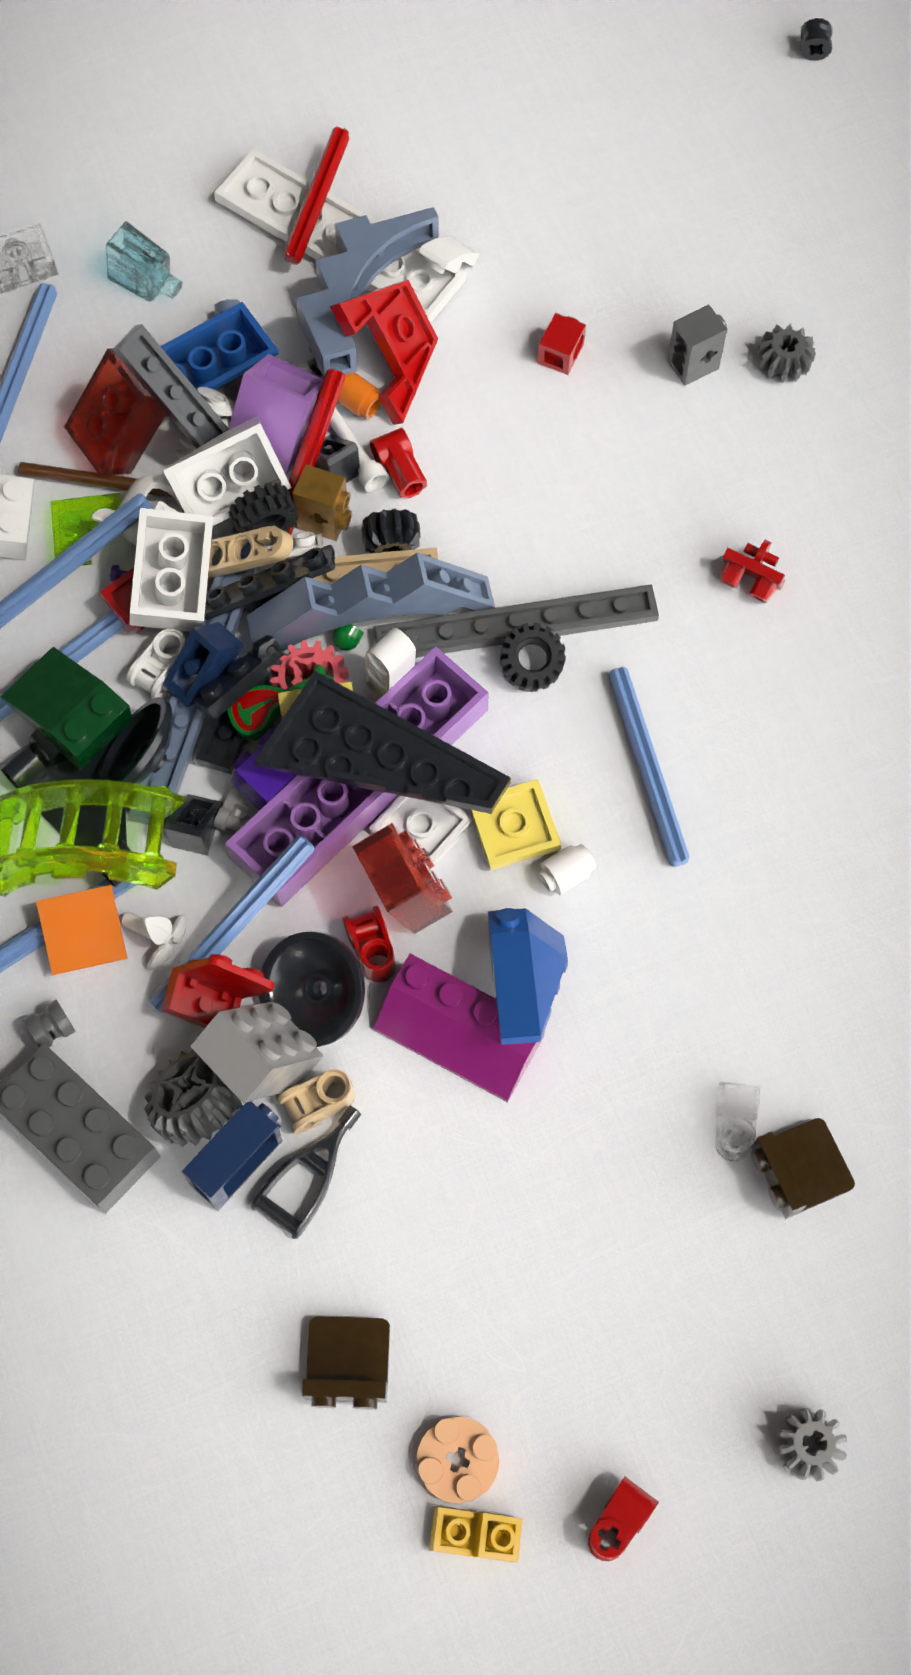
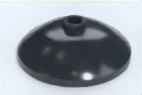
M156 697L143 704L132 714L133 720L112 740L102 758L96 776V786L100 791L107 795L124 792L143 782L152 772L156 773L162 768L167 759L165 753L171 741L173 726L172 708L165 699Z
M300 932L280 941L268 954L261 972L264 973V978L273 981L275 984L272 992L259 995L260 1004L273 1002L283 1006L289 1012L290 1020L294 1025L315 1039L316 1047L326 1046L340 1040L354 1027L364 1005L365 982L357 958L342 941L322 932ZM322 982H324L327 986V991L325 994H323L320 990V985Z

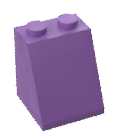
M268 354L244 373L229 429L257 416L287 475L295 464L324 378Z

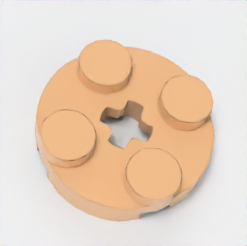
M465 1417L442 1419L425 1433L417 1451L419 1476L427 1490L444 1502L460 1504L473 1501L489 1490L497 1476L499 1468L497 1444L489 1431L475 1420ZM458 1448L464 1449L466 1451L465 1458L470 1461L468 1468L460 1467L458 1472L451 1471V1462L446 1459L449 1452L456 1453Z

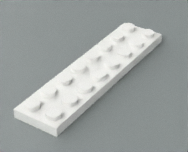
M252 149L216 189L214 196L215 201L281 240L288 242L311 182L257 150ZM328 192L305 254L315 260L339 254L336 249L335 223L367 214ZM367 215L370 224L380 222ZM418 248L391 263L375 277L366 289L371 292L397 282L409 280L431 323L466 281V271L459 268L457 273L445 269L444 273L441 274L425 264L428 258L418 253L420 250Z

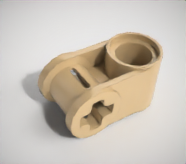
M331 1069L305 1083L287 1089L277 1097L279 1105L285 1106L293 1122L291 1127L293 1133L301 1134L316 1127L327 1118L346 1110L354 1101L355 1091L350 1078L345 1072ZM338 1082L346 1086L345 1092L339 1098L334 1099L326 1096V1090L331 1084ZM298 1103L301 1104L305 1112L304 1114H301L297 1106Z

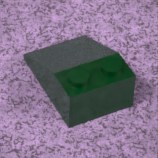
M52 647L1 695L3 701L79 770H82L133 720L128 703L102 680L55 647Z

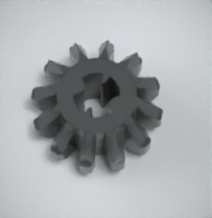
M791 323L786 329H782L776 324L772 332H765L761 344L758 346L757 355L760 359V370H768L769 379L777 375L780 377L781 383L787 377L796 382L801 374L807 375L815 359L816 352L813 347V337L804 336V327L795 331Z

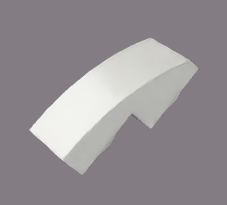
M451 237L433 239L422 245L418 253L428 258L425 264L441 274L444 273L445 269L457 273L463 262L474 266L480 255Z
M299 532L293 535V549L288 558L292 560L304 555L310 549L322 548V534L314 535L313 532Z

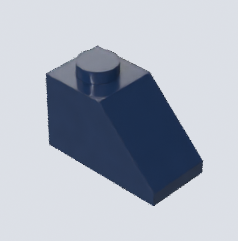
M220 622L195 627L188 636L162 685L186 707H190L194 704L192 699L200 694V690L205 684L216 680L227 671L229 664L236 660L244 644Z

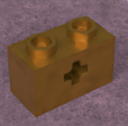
M306 464L292 493L294 504L299 512L297 527L306 532H313L315 535L322 534V537L337 542L341 530L346 531L352 518V511L349 510L348 506L351 494L347 492L346 477Z

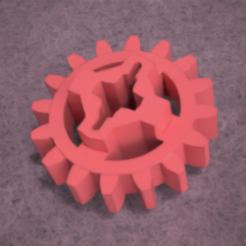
M302 640L300 649H296L291 644L288 645L289 655H283L279 658V665L271 666L272 676L274 677L270 679L271 686L282 689L288 688L286 684L287 675L291 677V685L294 686L304 681L305 678L308 679L314 672L317 664L325 667L326 675H328V669L330 668L334 675L333 679L339 684L348 682L346 679L349 678L348 667H343L345 665L344 657L342 655L335 656L332 645L322 650L321 641L319 640L315 642L313 647H308L306 640Z

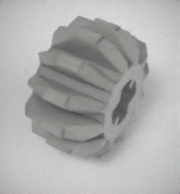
M807 1408L799 1410L800 1422L792 1415L787 1416L785 1422L791 1431L779 1429L776 1433L777 1437L788 1441V1445L776 1448L778 1455L789 1453L791 1456L784 1463L783 1467L788 1471L799 1464L797 1475L800 1480L807 1478L810 1469L816 1482L824 1479L823 1468L832 1475L836 1474L839 1469L832 1458L845 1460L847 1453L843 1450L836 1448V1444L847 1441L846 1435L840 1434L834 1437L832 1433L838 1427L839 1421L833 1419L824 1425L825 1411L822 1409L816 1411L813 1421ZM814 1435L817 1438L814 1443H820V1450L808 1454L805 1451L808 1446L803 1447L802 1442L803 1439Z

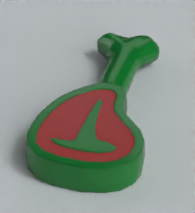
M320 664L315 666L314 671L335 681L333 677L326 675L324 666ZM310 677L287 689L269 685L254 686L227 709L234 729L245 740H259L273 727L277 716L281 714L278 693L303 689Z

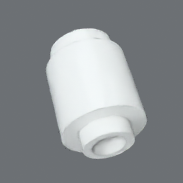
M579 844L576 847L570 845L540 864L542 871L538 873V876L548 892L554 890L558 895H561L591 876L590 872L596 869V863L591 853L583 844Z

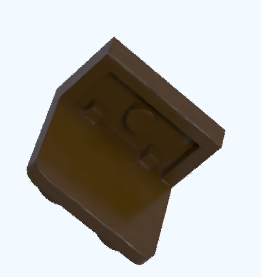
M815 1118L776 1136L773 1135L772 1131L757 1137L751 1146L753 1163L758 1172L764 1174L770 1186L768 1192L771 1201L777 1210L782 1211L785 1219L848 1193L855 1186V1181L826 1122L821 1118Z
M320 1316L313 1317L310 1320L306 1379H303L302 1397L306 1401H311V1407L336 1408V1401L353 1402L354 1409H377L378 1403H387L390 1343L389 1322L383 1318Z

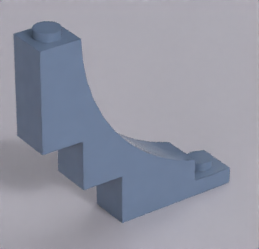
M415 553L388 572L359 565L332 584L304 577L248 614L247 620L252 645L264 636L270 635L276 639L282 651H285L290 644L294 646L302 642V640L309 639L326 631L361 621L408 614L449 615L462 606L478 611L495 608L488 576L420 553Z

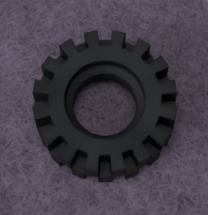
M265 483L264 488H261L260 485L254 486V491L249 492V490L243 492L244 497H237L234 500L235 504L230 506L229 515L237 533L267 526H276L289 532L288 527H294L296 524L295 520L299 518V512L285 485L281 486L280 483H275L273 486L271 483Z
M528 623L522 624L519 629H513L510 635L505 638L500 652L499 661L500 665H502L504 677L507 676L509 678L508 682L512 686L514 684L520 686L519 690L522 691L531 689V692H537L540 688L543 690L548 688L551 683H555L566 661V656L564 655L566 649L564 643L561 644L560 642L561 637L558 633L554 635L551 632L552 628L546 626V628L540 627L541 623H534L533 626H528ZM527 645L541 647L546 654L545 665L535 671L524 668L519 661V652L523 647Z

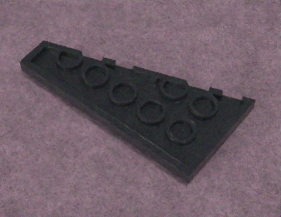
M314 671L254 760L257 767L492 814L511 784V777L317 671Z

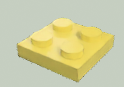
M538 779L507 788L492 814L470 810L490 871L561 850V842Z

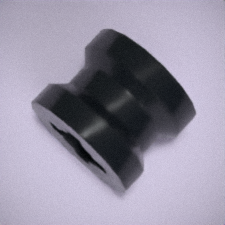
M822 18L806 21L801 26L800 31L802 39L800 45L801 55L810 61L823 60L832 51V25Z

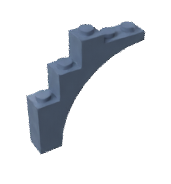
M434 207L370 224L367 215L335 223L336 249L339 254L316 260L317 283L320 291L296 298L298 322L323 378L328 369L341 371L345 375L357 371L356 346L352 335L345 336L330 306L362 295L375 277L395 260L420 248L425 243L439 238V220Z

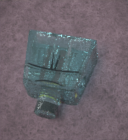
M125 221L106 243L107 278L146 301H153L160 291L171 299L175 298L181 290L183 282L170 274L169 254L133 225Z

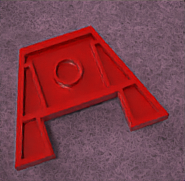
M409 280L397 282L330 306L345 336L355 335L367 323L395 376L378 395L393 425L404 422L438 341V337Z

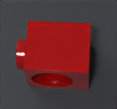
M555 313L539 342L538 364L569 375L584 346L586 324L579 322L576 318Z

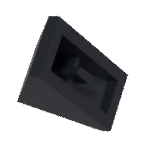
M328 435L324 438L315 467L346 477V483L359 476V451L356 443Z
M187 794L165 824V830L172 848L207 856L216 830L214 821L219 809L223 806V802Z

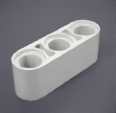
M393 627L366 652L365 683L378 700L415 666L416 649L411 640L397 628Z

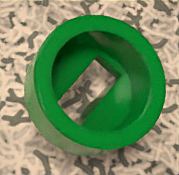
M349 624L334 629L333 640L339 649L349 651L355 649L360 643L364 632L356 626Z

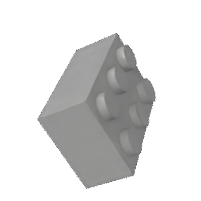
M273 1002L218 1012L190 1045L242 1103L275 1095L300 1084L324 1056L316 1048L317 1043L315 1039L307 1032L299 1030L290 1020L289 1012L283 1006Z

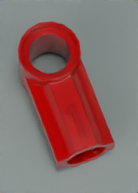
M402 427L369 441L376 463H381L385 468L400 498L407 497L409 499L417 496L427 487V480L413 456L411 442Z

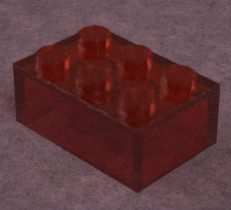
M107 348L64 425L65 430L100 476L131 474L166 416L165 411L112 350L113 348Z
M391 823L352 846L386 911L412 933L416 934L453 912L448 903V900L453 898L448 887L442 879L438 878L434 871L430 870L435 867L432 858L427 850L421 847L416 838H412L407 829L401 832Z

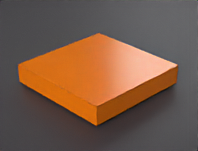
M112 885L36 901L52 976L128 959Z

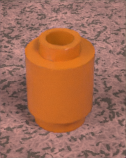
M356 372L346 374L337 402L358 417L372 418L382 405L378 398L379 389Z

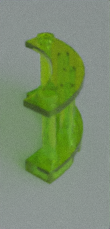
M92 779L50 781L18 788L0 795V896L6 897L21 887L35 883L36 876L50 874L54 879L85 878L86 871L109 873V880L133 883L158 890L176 876L177 867L176 862L163 859V856L160 854L165 817L167 818L184 804L185 796L172 793L169 788L164 786L150 787L128 782ZM80 805L107 806L102 844H99L98 847L74 845ZM64 807L59 843L55 844L54 847L35 848L41 812ZM123 807L150 813L144 853L122 850L117 846ZM24 820L20 847L15 850V853L8 854L13 824L18 825Z

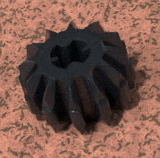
M383 509L381 512H372L369 516L362 519V542L366 552L382 553L414 550L420 546L421 531L417 514L407 509Z

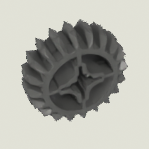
M191 1049L188 1054L181 1051L179 1058L175 1061L169 1060V1066L165 1070H158L159 1078L149 1083L152 1091L145 1095L147 1104L144 1111L147 1113V1120L151 1123L150 1126L164 1140H168L171 1144L178 1143L183 1147L189 1142L196 1146L202 1137L210 1140L212 1133L217 1129L221 1130L223 1124L233 1117L234 1110L240 1109L243 1105L240 1099L200 1056Z

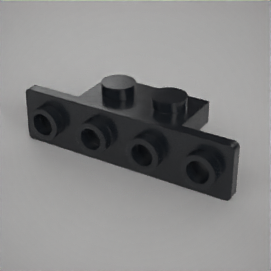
M332 545L313 548L302 556L289 561H280L273 565L272 568L257 574H247L237 582L211 589L206 594L205 620L245 606L250 614L302 578L308 577L313 579L335 569L334 548Z

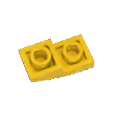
M434 1507L429 1551L518 1563L523 1519Z

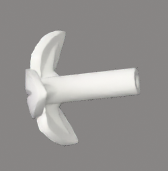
M131 912L125 913L121 921L123 926L150 938L154 944L158 945V949L153 953L146 968L148 970L158 968L174 954L173 942L181 943L186 930L185 915H180L173 927L171 921L161 916H145L141 918Z

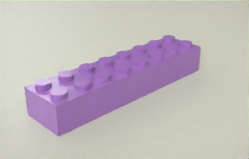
M435 647L375 704L452 745L488 711L489 692L440 649ZM297 775L225 842L229 858L256 882L297 836L300 835L309 840L315 848L314 852L272 897L282 907L399 795Z

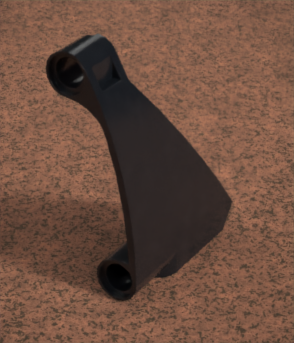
M35 730L28 739L29 744L0 766L1 771L51 826L112 886L117 888L145 862H142L127 846L124 792L107 795L96 786L97 772L110 743L82 770H79Z

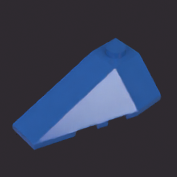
M504 908L488 911L489 949L501 1045L541 1042L551 1015V1005L560 989L562 974L566 972L568 966L564 935L526 908Z

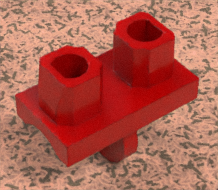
M765 539L760 548L747 543L743 552L755 557L754 560L727 547L723 555L724 566L720 582L737 589L744 574L756 578L749 595L763 603H767L775 590H781L785 583V574L763 564L765 562L775 567L780 557L769 553L772 542Z

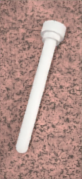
M300 362L296 365L312 372L305 362ZM335 407L330 424L339 438L356 443L360 468L358 469L359 481L367 492H375L381 489L389 480L388 473L381 463L370 460Z

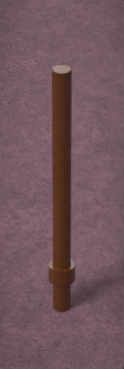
M20 462L18 467L20 476L128 491L133 482L138 479ZM153 488L148 493L151 495L172 497L168 492L161 489Z

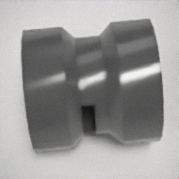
M57 999L47 1004L45 1010L40 1014L32 1013L22 1019L38 1047L43 1043L51 1047L56 1038L60 1036L66 1038L76 1032Z

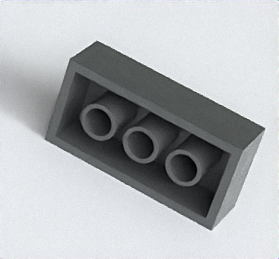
M45 1043L0 1086V1114L104 1214L161 1157L156 1148Z

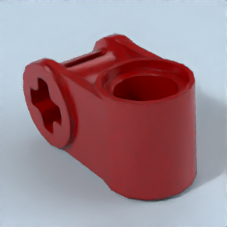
M373 906L372 911L353 918L348 916L342 917L352 949L356 952L366 978L377 983L389 980L395 973L396 964L394 950L379 906ZM375 955H382L388 959L380 966H374L368 962Z
M624 1476L604 1506L605 1510L588 1536L590 1552L601 1561L610 1562L617 1559L625 1551L635 1534L640 1532L659 1503L658 1500L626 1476ZM609 1530H612L616 1534L614 1542L618 1545V1548L615 1549L610 1546L605 1551L599 1546L602 1539L597 1533L600 1531L606 1534Z

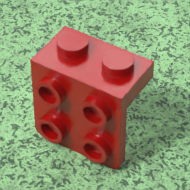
M211 954L208 958L190 960L187 964L172 968L161 1011L206 1028L218 1012L240 1008L244 998L272 992L275 983L264 978V973L257 969L240 968L233 965L232 959L227 956Z

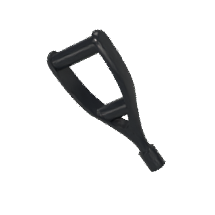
M349 1105L338 1120L339 1125L329 1135L290 1158L269 1178L253 1199L251 1209L253 1211L257 1209L292 1234V1239H298L317 1213L326 1196L332 1179L338 1148L347 1129L351 1130L362 1114L356 1108ZM321 1150H327L329 1152L328 1162L316 1153ZM299 1162L324 1178L315 1201L302 1221L266 1197L276 1183Z

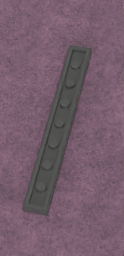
M650 584L373 626L375 643H377L393 627L401 630L413 643L416 649L415 658L426 656L435 647L443 653L503 645L505 638L510 635L513 629H519L522 624L528 623V626H533L534 623H541L540 627L546 628V626L552 628L551 632L554 635L558 633L559 636L655 622L659 619V613L653 586Z

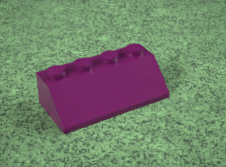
M411 953L391 984L373 1028L379 1034L507 1103L541 1043L501 1045L496 998Z

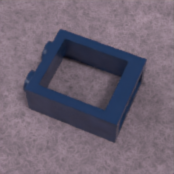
M251 1101L245 1103L182 1170L189 1185L217 1211L224 1206L283 1142L279 1130L281 1125L277 1122L278 1116L264 1103H261L258 1107Z

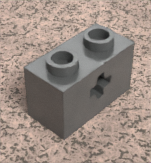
M709 304L675 320L673 323L667 362L684 386L718 370L720 367L728 329L724 318L719 314L717 315Z

